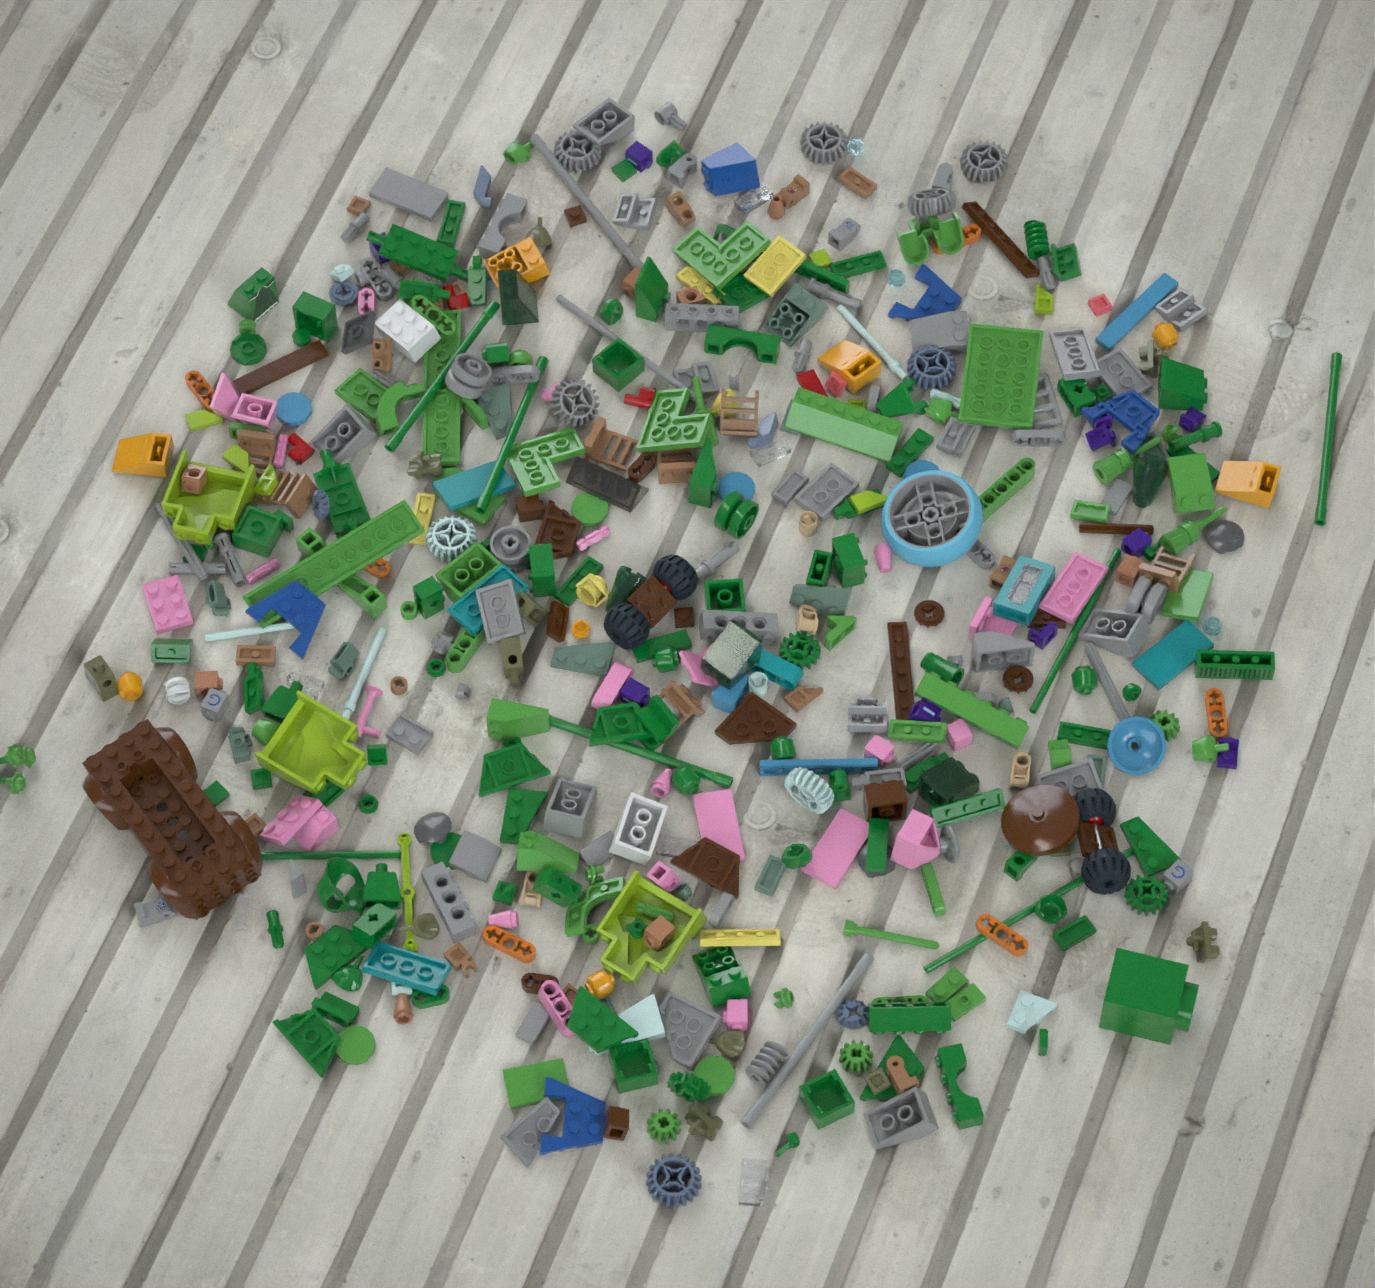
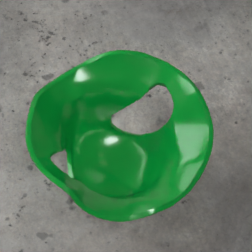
M329 858L326 864V872L317 884V894L323 907L332 913L352 911L361 916L364 911L362 905L365 883L359 870L352 862L343 858ZM349 874L354 877L355 884L344 897L342 891L336 885L343 876ZM334 894L337 895L340 898V900H336Z

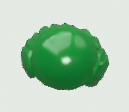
M1049 894L1040 897L1035 905V913L1040 920L1047 924H1056L1066 916L1067 907L1061 896Z

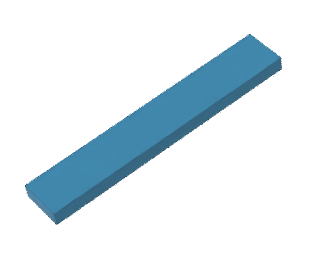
M1163 273L1095 338V342L1107 351L1112 350L1155 308V305L1163 301L1178 286L1179 282Z
M877 758L760 760V776H787L792 770L799 767L807 768L816 775H829L835 770H844L846 775L865 774L868 771H876L878 761Z

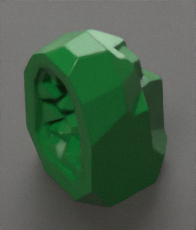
M673 140L658 153L656 162L659 166H672L679 158L685 155V152Z
M616 298L606 300L600 310L601 320L608 325L618 322L624 313L622 304Z
M794 843L784 850L782 862L790 869L806 867L812 861V851L805 844Z

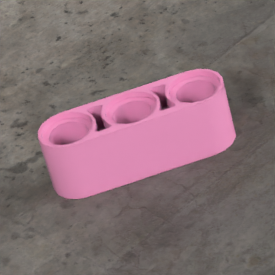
M615 662L594 695L591 707L598 710L599 707L616 705L620 699V690L629 678L633 677L634 669Z
M545 981L538 991L539 1000L560 1033L565 1037L574 1036L575 1034L566 1026L573 1007L555 981ZM544 989H550L553 994H546ZM556 1005L561 1006L564 1011H563V1012L557 1011L556 1008H555V1006H556Z

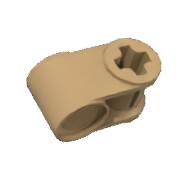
M809 605L800 606L795 622L796 631L802 630L811 632V635L816 634L819 619L817 618V610Z
M1018 752L1014 756L1009 789H1012V787L1023 789L1029 787L1031 757L1027 752ZM1024 762L1026 765H1019L1018 763Z
M528 871L526 873L524 887L521 892L520 907L527 905L541 909L543 896L532 890L534 883L530 882L536 879L538 871Z

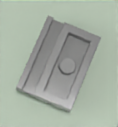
M950 417L936 449L952 455L957 454L961 458L975 432L976 426L958 422L957 418Z
M401 713L399 719L393 723L385 735L387 739L419 755L429 742V739L433 737L434 732Z

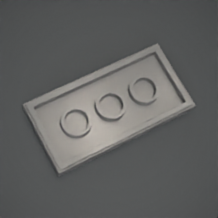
M387 167L369 191L370 197L431 222L449 197L446 191Z
M1085 328L1049 332V338L1064 381L1100 377L1101 371Z

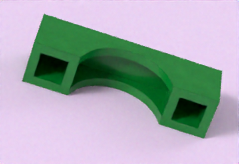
M709 324L704 342V353L723 355L733 347H746L756 354L758 362L776 364L780 351L781 336Z
M962 1043L938 1048L935 1064L937 1069L940 1068L942 1072L940 1080L942 1086H946L948 1092L945 1094L947 1104L952 1105L951 1117L953 1123H957L959 1130L983 1125L984 1115L979 1098L966 1095L957 1085V1077L966 1070L967 1066Z

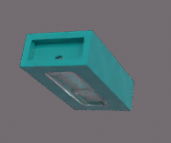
M1020 555L993 602V615L1029 626L1039 608L1040 602L1055 580V566Z

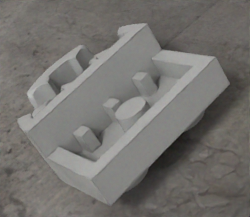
M860 697L857 699V702H850L848 706V732L887 733L886 704L878 703V699L874 697Z

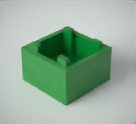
M303 291L292 306L296 329L305 328L310 332V335L327 342L338 327L335 304Z
M619 337L592 358L593 372L617 392H620L645 371L644 358Z
M248 505L232 533L234 546L269 558L284 531L283 518L280 515Z
M854 533L832 538V562L842 588L864 584V580L867 577L865 566L868 565L867 559L864 560L858 545L859 537H855Z
M552 544L529 545V551L525 552L526 557H530V563L526 564L527 570L531 569L528 580H532V587H529V592L533 593L534 598L554 596L556 593Z
M648 1038L608 1048L609 1060L619 1094L658 1085V1072Z
M836 1069L799 1086V1098L818 1130L854 1113L855 1101Z

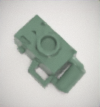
M212 580L205 585L207 592L206 602L212 608L214 616H228L231 604L230 599L225 595L224 585Z
M343 642L330 661L331 665L328 668V672L338 680L342 679L344 675L349 677L355 668L353 661L360 652L352 642Z
M230 727L228 739L235 764L251 760V752L248 751V748L252 746L250 734H245L243 727Z

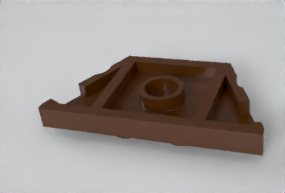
M549 500L535 545L551 543L553 560L571 557L581 528V521L570 516L566 510L558 508L554 501Z
M704 837L695 845L690 846L683 853L671 859L670 864L723 893L727 892L734 895V899H738L740 855Z

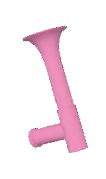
M365 686L367 699L356 724L359 730L357 739L361 738L362 733L379 739L381 730L369 728L365 725L374 700L377 696L383 695V691L374 686Z

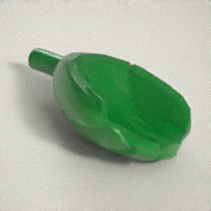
M359 954L354 966H344L333 974L332 980L339 988L351 992L360 990L362 970L359 969V966L364 956Z

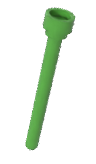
M850 920L845 922L844 936L851 937V935L859 934L930 949L939 948V943L936 941L860 927Z

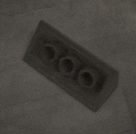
M576 456L566 479L567 484L630 513L649 491L648 487L579 456Z

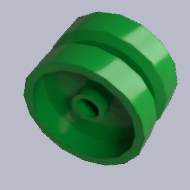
M732 491L719 506L714 518V525L722 531L728 530V534L735 539H741L752 527L758 515L759 505L751 499L745 500V496L741 493Z

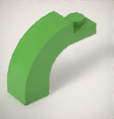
M402 381L385 391L379 401L375 414V425L379 437L396 433L399 423L395 415V407L402 402L422 397L424 393L423 384L417 385L413 383L405 388Z

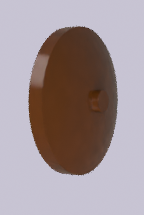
M1036 785L1018 792L1008 801L1001 816V828L1008 844L1016 851L1030 856L1049 855L1063 849L1076 836L1080 826V812L1075 799L1064 789L1053 785Z

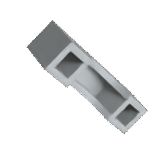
M507 193L506 197L500 201L499 210L493 214L491 225L486 227L484 238L478 242L477 248L481 258L488 259L507 249L506 239L500 233L508 225L522 222L528 211L527 199Z

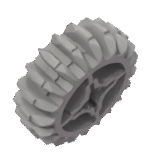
M817 121L816 125L811 124L809 128H805L804 132H802L800 145L802 153H804L805 158L809 157L810 162L815 160L816 164L822 162L824 165L825 162H828L831 165L832 161L837 162L838 158L842 159L843 154L847 151L848 141L843 129H839L838 125L833 126L832 122L826 124L825 121L823 124H820Z
M570 130V133L564 132L563 136H559L554 148L555 157L565 169L569 168L570 172L576 170L577 173L579 170L585 172L586 168L591 170L593 166H597L602 153L601 146L596 145L580 132H573L572 130Z
M980 140L978 143L973 141L972 146L967 145L966 149L963 150L960 158V167L963 170V174L967 175L968 179L973 178L974 182L980 181V184L983 181H986L987 184L990 181L996 182L997 179H1001L1002 175H1005L1008 167V156L1005 149H1001V145L995 146V142L989 143L988 140L986 142Z
M947 188L917 191L908 197V209L911 215L917 217H935L947 214L955 209L956 196L952 190Z
M568 378L566 381H561L560 385L555 386V390L551 393L553 397L550 399V402L554 404L550 409L556 410L553 416L559 415L558 421L560 422L565 420L564 426H567L569 423L571 427H575L576 424L578 427H582L583 423L587 425L590 423L589 420L592 421L595 418L594 415L598 413L596 408L600 404L595 402L599 399V396H594L596 390L593 389L591 391V384L586 386L585 380L579 383L578 378L574 380ZM566 390H576L573 395L564 393ZM576 410L586 412L580 416L573 415Z

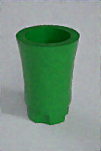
M928 652L920 663V667L925 672L938 674L941 676L940 679L946 683L951 681L958 685L964 675L963 668L948 662L933 652Z

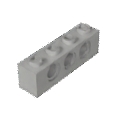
M666 303V331L707 332L709 324L728 328H738L739 306Z
M702 610L698 621L700 640L775 643L779 634L777 613Z
M442 861L421 870L422 880L454 944L476 935L475 927L478 926L474 915L470 916L468 912L470 910L466 899L462 900L458 883H453L451 869L449 867L446 868ZM440 884H446L445 887H439ZM448 900H454L453 903H447ZM456 916H462L461 919H454Z

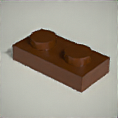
M556 600L550 602L546 635L561 643L565 641L569 608Z
M1038 608L1027 628H1042L1053 621L1058 625L1057 629H1066V621Z

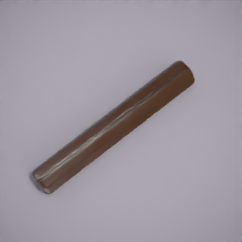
M1081 522L1079 523V532L1129 535L1140 527L1144 532L1153 535L1154 527L1153 525Z

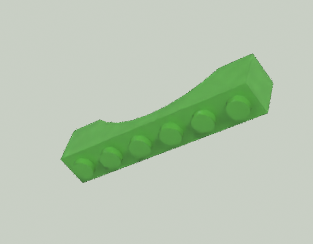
M310 527L296 538L298 550L306 558L327 546L325 541ZM353 575L337 585L373 619L388 608L385 595L373 584L367 583L357 575Z

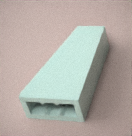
M654 994L649 995L618 1015L639 1033L638 1037L634 1039L631 1037L621 1041L622 1044L645 1038L652 1041L666 1037ZM608 1049L600 1053L594 1051L596 1057L609 1053Z

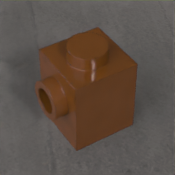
M538 494L525 497V495L516 497L519 523L542 519L541 512H544L543 500L539 501Z
M609 1106L604 1121V1138L624 1141L629 1130V1109Z

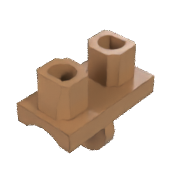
M373 338V371L392 372V357H394V353H392V339Z

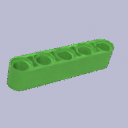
M1028 457L1022 458L979 496L983 511V522L1033 479L1035 472V461Z
M484 628L474 636L466 629L463 630L446 654L448 671L456 674L465 668L486 639Z

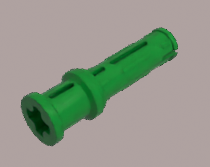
M1214 421L1211 425L1199 427L1193 433L1170 440L1168 446L1169 448L1174 447L1170 450L1175 452L1200 441L1208 442L1213 437L1219 438L1222 436V427L1217 421Z

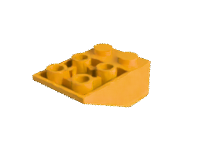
M531 236L483 261L497 289L533 283L550 274Z
M845 339L817 358V361L830 373L836 370L848 382L846 388L853 394L881 375L882 362L869 350Z
M149 433L120 439L112 472L167 478L174 450L172 435Z
M1223 461L1215 493L1269 509L1282 467L1260 461Z

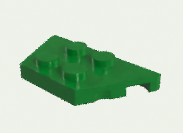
M636 702L599 707L589 740V747L652 738V735L635 715L636 711L642 708Z
M521 742L484 754L478 796L481 798L550 775L551 771L534 754H531Z
M334 925L304 949L315 990L329 981L337 970L349 965L358 958L359 954L361 955L369 949L352 938V930Z
M582 986L578 988L567 1027L595 1052H603L611 1046L615 1047L622 1044L621 1041L631 1037L633 1039L638 1037L639 1033Z
M315 1008L307 1010L302 1014L290 1015V1018L281 1021L278 1019L274 1020L272 1023L322 1078L341 1040L336 1031Z
M897 1034L876 1070L882 1067L887 1075L886 1063L888 1058L899 1056L904 1061V1068L909 1077L916 1076L917 1080H919L924 1071V1066L901 1035ZM866 1085L860 1095V1100L878 1099L879 1102H886L898 1096L892 1085L890 1088L874 1096L869 1086Z

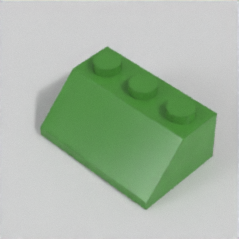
M477 541L437 572L435 577L443 585L448 598L455 603L492 574L502 563Z

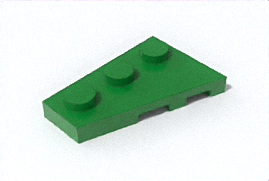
M517 788L508 789L500 843L518 845L521 832L528 831L532 820L540 810V806L546 800L548 792Z

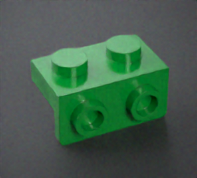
M1075 243L1057 248L1055 244H1051L1052 251L1049 254L1052 262H1054V266H1052L1054 275L1058 276L1061 282L1081 276L1082 273Z

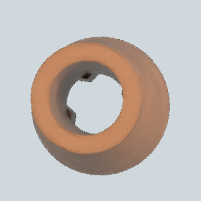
M778 194L771 197L767 210L768 215L775 220L781 219L785 214L782 197Z
M400 993L396 996L393 1018L398 1024H408L413 1018L408 995L405 993Z

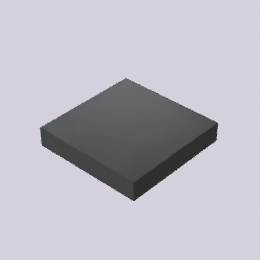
M371 310L345 322L342 353L345 355L373 342L376 318L374 311Z

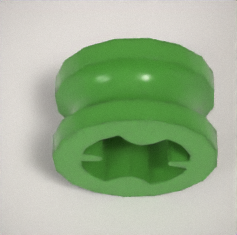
M244 319L240 321V334H255L256 323L253 320Z
M406 601L401 605V616L405 620H413L417 617L418 608L416 603Z
M587 925L586 933L582 934V940L585 944L594 945L599 941L600 935L596 931L598 927L595 925ZM588 932H592L594 937L590 938Z

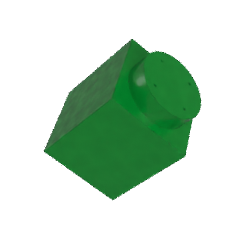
M1117 948L1098 1028L1170 1045L1174 1029L1188 1032L1199 985L1185 981L1189 965Z

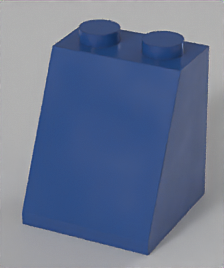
M737 142L701 160V172L705 180L703 183L704 187L714 196L760 187L756 159Z

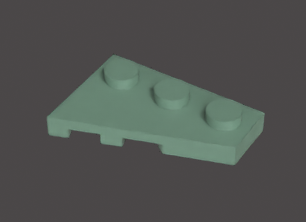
M795 584L789 603L798 607L801 605L812 606L817 610V614L826 617L845 616L852 587L836 588V586L818 587V585Z
M615 642L555 647L551 667L606 677L616 644Z

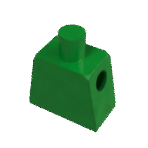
M293 681L290 688L282 685L278 686L261 708L264 717L282 724L297 702L298 697L296 693L298 690H302L303 685L298 681Z
M379 863L376 865V871L368 872L362 909H368L377 902L390 909L401 908V893L396 872H388L387 864Z

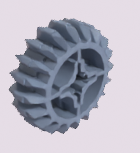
M931 345L928 348L922 346L921 350L916 348L915 353H911L907 361L908 377L914 379L918 388L923 386L925 391L928 388H938L941 390L942 386L947 387L948 383H952L953 377L956 375V363L950 351L945 352V348L938 349V345L935 348H932Z
M671 1152L670 1158H666L663 1154L662 1161L656 1159L655 1165H650V1172L646 1174L648 1178L646 1186L649 1187L648 1193L653 1194V1200L659 1199L658 1203L660 1205L666 1202L667 1208L674 1204V1207L677 1209L678 1203L685 1207L686 1200L692 1202L693 1196H698V1189L702 1187L700 1183L702 1176L699 1174L700 1168L695 1167V1161L689 1162L688 1156L682 1159L680 1153L677 1157H674ZM662 1173L664 1175L665 1180L663 1181V1184L659 1186L657 1183V1179L659 1175ZM689 1175L691 1182L686 1188L683 1181Z

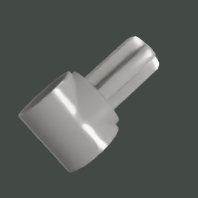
M667 102L654 112L656 120L662 125L672 124L680 131H684L687 127V123L677 116L678 111L671 102Z

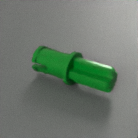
M276 910L268 911L266 913L269 926L267 930L271 934L273 947L275 949L283 948L282 931L284 929L280 924L279 912Z

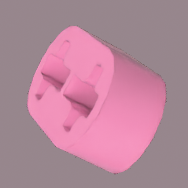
M363 288L359 291V316L365 313V308L375 312V294L370 288Z

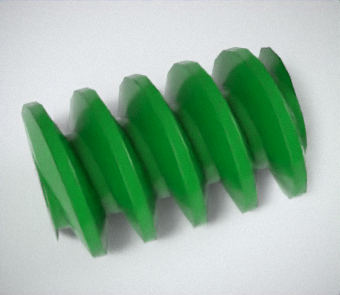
M1029 220L1024 223L1027 256L1031 260H1037L1039 257L1047 255L1050 251L1048 247L1047 226L1044 222Z

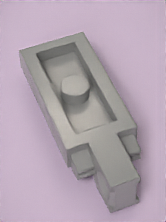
M902 767L868 771L860 775V778L851 779L850 783L852 791L862 790L863 792L865 785L870 783H886L890 780H903L904 787H907Z

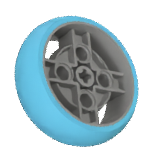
M939 470L919 472L901 481L887 497L882 511V530L890 548L905 561L923 567L943 566L961 558L975 544L983 522L982 505L974 489L957 475ZM935 491L949 492L961 499L953 501L948 495ZM908 502H910L906 508L905 513L900 514L905 505ZM965 523L960 532L954 536L959 524ZM911 536L918 543L928 546H917L908 543L902 538Z

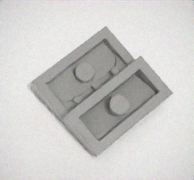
M621 193L612 222L626 228L650 230L658 202L656 198H639L637 193Z
M1182 287L1155 305L1156 311L1179 332H1183L1208 314L1207 308L1194 301V295Z
M710 361L692 363L691 368L673 370V377L693 392L692 378L698 376L700 378L703 399L719 393V387ZM689 398L687 403L694 402V401Z
M464 830L449 861V866L467 872L468 877L486 883L502 849L485 838Z

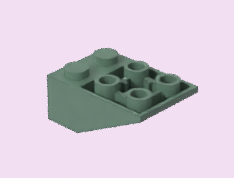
M795 282L763 327L774 335L781 336V340L791 347L820 320L828 306Z

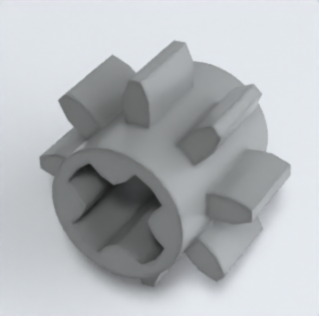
M446 632L434 635L431 642L435 646L434 650L446 655L455 643L453 640L454 636Z

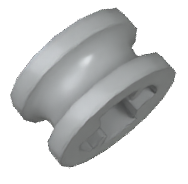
M361 269L360 273H354L360 287L370 283L364 269Z
M729 375L730 389L739 392V375H736V377Z

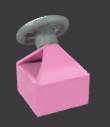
M912 809L896 837L890 860L911 870L926 864L939 854H944L948 862L956 863L959 859L960 848L956 832L952 826L948 824L943 826L940 838H938L934 818Z

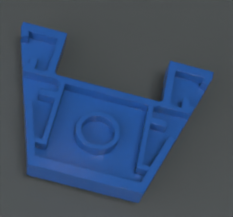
M922 264L915 274V280L928 285V289L913 309L896 302L889 311L888 317L895 319V317L904 318L906 321L948 311H956L962 303V298L925 264Z
M1131 390L1112 397L1110 401L1098 402L1096 406L1090 408L1088 406L1084 407L1081 410V414L1092 423L1105 414L1112 415L1116 421L1132 432L1121 441V446L1134 455L1159 417L1160 410L1135 390Z
M296 580L249 607L245 613L259 624L270 610H274L301 633L289 649L303 660L326 604Z
M546 1077L544 1097L565 1100L562 1137L542 1135L539 1155L543 1156L551 1152H563L566 1149H578L602 1144L606 1102L550 1077Z

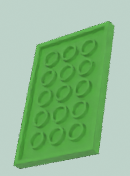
M970 323L958 422L1014 429H1032L1043 331Z

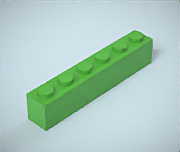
M925 672L915 691V696L928 700L943 711L958 719H963L973 727L1018 750L1030 727L1026 725L1027 722L1025 720L1009 716L1010 713L1008 711L992 707L993 704L985 699L980 701L975 698L974 693L968 690L963 692L958 689L957 684L951 681L946 683L940 679L941 676L934 672H930V674Z

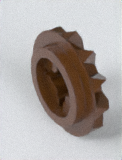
M922 601L914 609L915 621H918L920 626L924 625L927 628L930 626L936 627L943 621L944 609L936 601ZM933 611L932 616H929L928 618H925V617H926V613L929 614L930 612Z
M1015 665L1009 667L1004 672L1002 681L1005 688H1008L1010 692L1014 691L1019 694L1020 692H1027L1029 688H1032L1034 678L1028 668ZM1021 676V682L1015 684V679Z

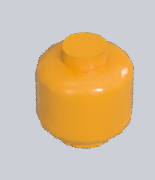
M1160 322L1154 326L1155 330L1152 332V338L1160 349L1168 350L1177 345L1179 334L1171 323L1164 324V322Z
M125 672L118 678V694L122 699L132 702L136 701L143 694L142 678L136 673Z
M599 970L586 978L584 986L589 993L600 999L613 993V985L616 984V981L611 973L607 974L604 970Z

